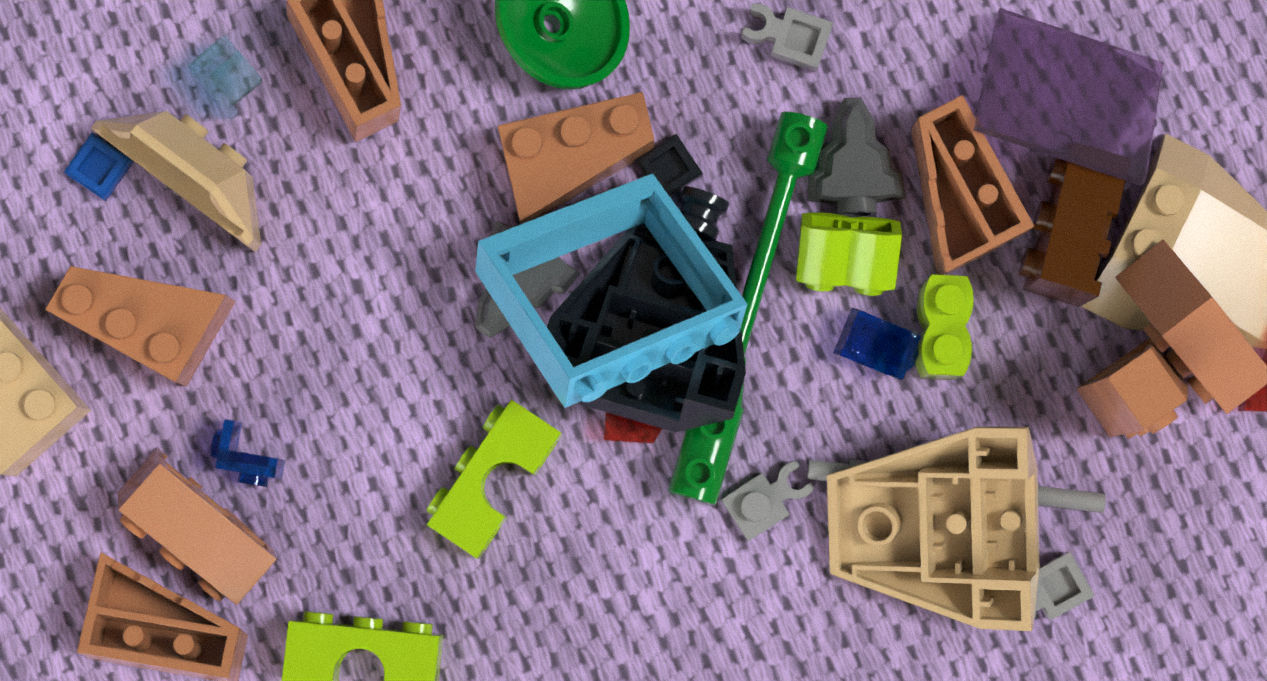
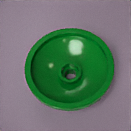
M495 0L496 23L506 49L525 72L546 85L571 90L594 85L609 76L617 68L627 50L630 20L625 0ZM544 21H547L552 25L553 33L548 31V29L545 27Z

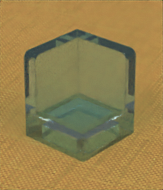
M225 34L187 65L188 69L232 119L240 114L235 105L262 83L261 76Z

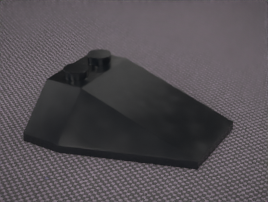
M642 223L628 229L550 316L547 328L572 366L576 367L704 313L706 309L647 226ZM699 237L737 289L732 245ZM741 328L737 336L724 345L713 344L703 348L682 363L666 364L652 370L645 378L638 382H624L606 390L602 396L594 401H580L578 404L673 432L733 419L746 375Z

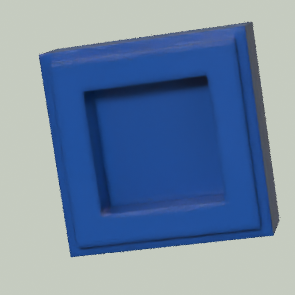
M91 133L64 173L104 201H107L134 161Z

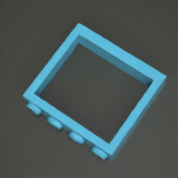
M653 173L478 241L476 274L564 408L580 401H594L610 388L624 382H638L645 378L652 370L669 363H682L695 352L713 344L724 345L734 339L740 332L747 307L746 301ZM644 223L704 306L706 312L573 367L512 275Z

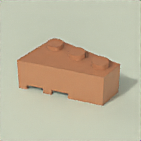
M286 0L287 18L355 143L398 122L401 102L391 45L389 44L383 0Z
M643 92L498 125L521 224L544 216L559 206L566 204L577 195L612 176L654 148V135Z
M963 95L917 119L911 128L936 275H948L1023 236L1034 227Z
M1164 239L1115 276L1117 281L1151 322L1143 330L1162 353L1169 347L1172 348L1165 356L1184 379L1190 374H1194L1187 382L1205 404L1215 399L1225 413L1228 414L1267 385V365L1215 299Z
M70 266L45 310L175 383L187 386L236 301L224 294Z
M1150 338L1076 388L1109 437L1125 434L1127 439H1130L1137 434L1140 437L1148 432L1154 434L1176 420L1179 416L1174 409L1187 401L1189 383L1165 356L1167 354L1166 350L1162 353Z
M157 447L118 491V510L123 514L119 519L120 522L137 537L143 539L148 534L160 543L162 548L159 550V553L174 567L183 570L187 565L202 578L198 581V584L214 599L221 602L224 597H227L237 605L277 560L274 550L227 508H222L201 490L202 486L192 477L187 479L166 462L165 459L168 456Z
M100 552L77 653L89 659L214 681H239L248 635L242 629Z

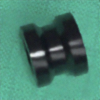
M684 186L680 195L683 202L680 212L699 237L716 241L719 234L717 222L719 217L727 212L729 202L708 191Z

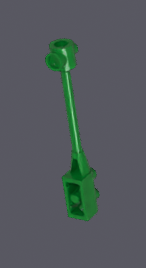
M784 111L780 113L767 157L768 163L777 171L778 175L742 293V297L747 303L741 325L744 356L796 180L814 174L828 128L826 123L796 112ZM744 382L733 419L685 431L667 492L716 506L744 412L742 408Z

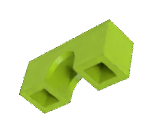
M512 399L506 408L500 404L494 408L482 429L488 432V435L478 449L472 445L468 447L454 469L461 475L450 491L442 487L426 510L433 515L427 526L476 559L483 555L507 519V516L492 507L486 498L485 482L490 472L503 464H516L536 476L563 436L560 431Z
M303 611L302 620L288 621L282 681H339L341 663L344 657L354 649L368 650L380 659L384 668V681H439L444 634L432 633V623L403 621L402 630L382 628V618L353 616L352 625L333 623L334 614L315 611Z

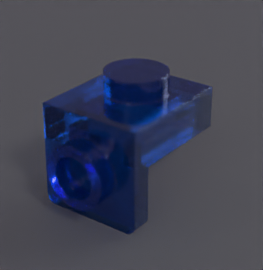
M852 307L833 353L885 375L903 380L906 372L914 366L918 358V343L921 335Z
M225 419L223 428L215 430L211 444V457L217 459L216 469L239 472V483L267 487L269 478L282 480L285 460L237 452L242 427L241 422Z

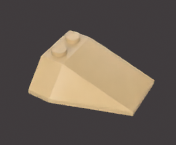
M1165 133L1144 175L1147 181L1110 257L1100 264L1094 280L1102 282L1099 297L1080 307L1122 328L1144 331L1143 328L1151 322L1117 281L1115 276L1164 239L1215 299L1252 348L1267 350V211L1210 155Z
M976 426L827 475L830 574L979 629L1032 631L1040 563L1038 468L1029 427Z

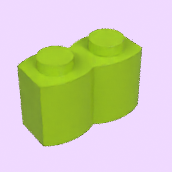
M820 212L802 213L796 262V281L805 283L807 288L814 291H830L834 289V286L846 285L853 287L857 293L868 296L881 295L883 291L895 290L902 239L901 222L879 217H848Z
M932 274L924 281L919 290L917 316L923 330L916 343L915 363L921 379L957 380L963 377L968 370L972 356V343L966 324L972 314L974 299L972 286L967 276Z

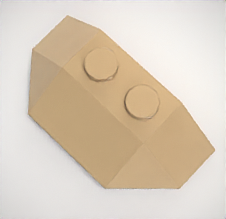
M162 111L98 120L91 127L98 135L251 250L256 252L261 246L253 177L242 168L248 160L226 143H223L217 149L207 142L204 138L209 131L193 118L184 114L179 121L169 112Z

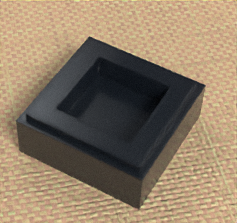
M677 134L636 159V164L644 176L653 173L670 197L682 190L684 186L690 185L703 176L702 171Z

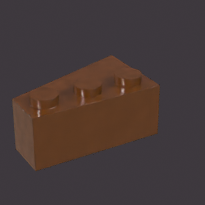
M1073 143L1063 152L1062 156L1054 155L1046 178L1047 183L1053 184L1049 202H1040L1033 221L1034 227L1032 229L1040 231L1035 249L1027 247L1019 268L1018 275L1026 277L1022 290L1076 307H1080L1099 297L1102 282L1095 281L1094 279L1101 257L1107 258L1109 255L1111 241L1106 240L1112 218L1118 215L1130 161Z

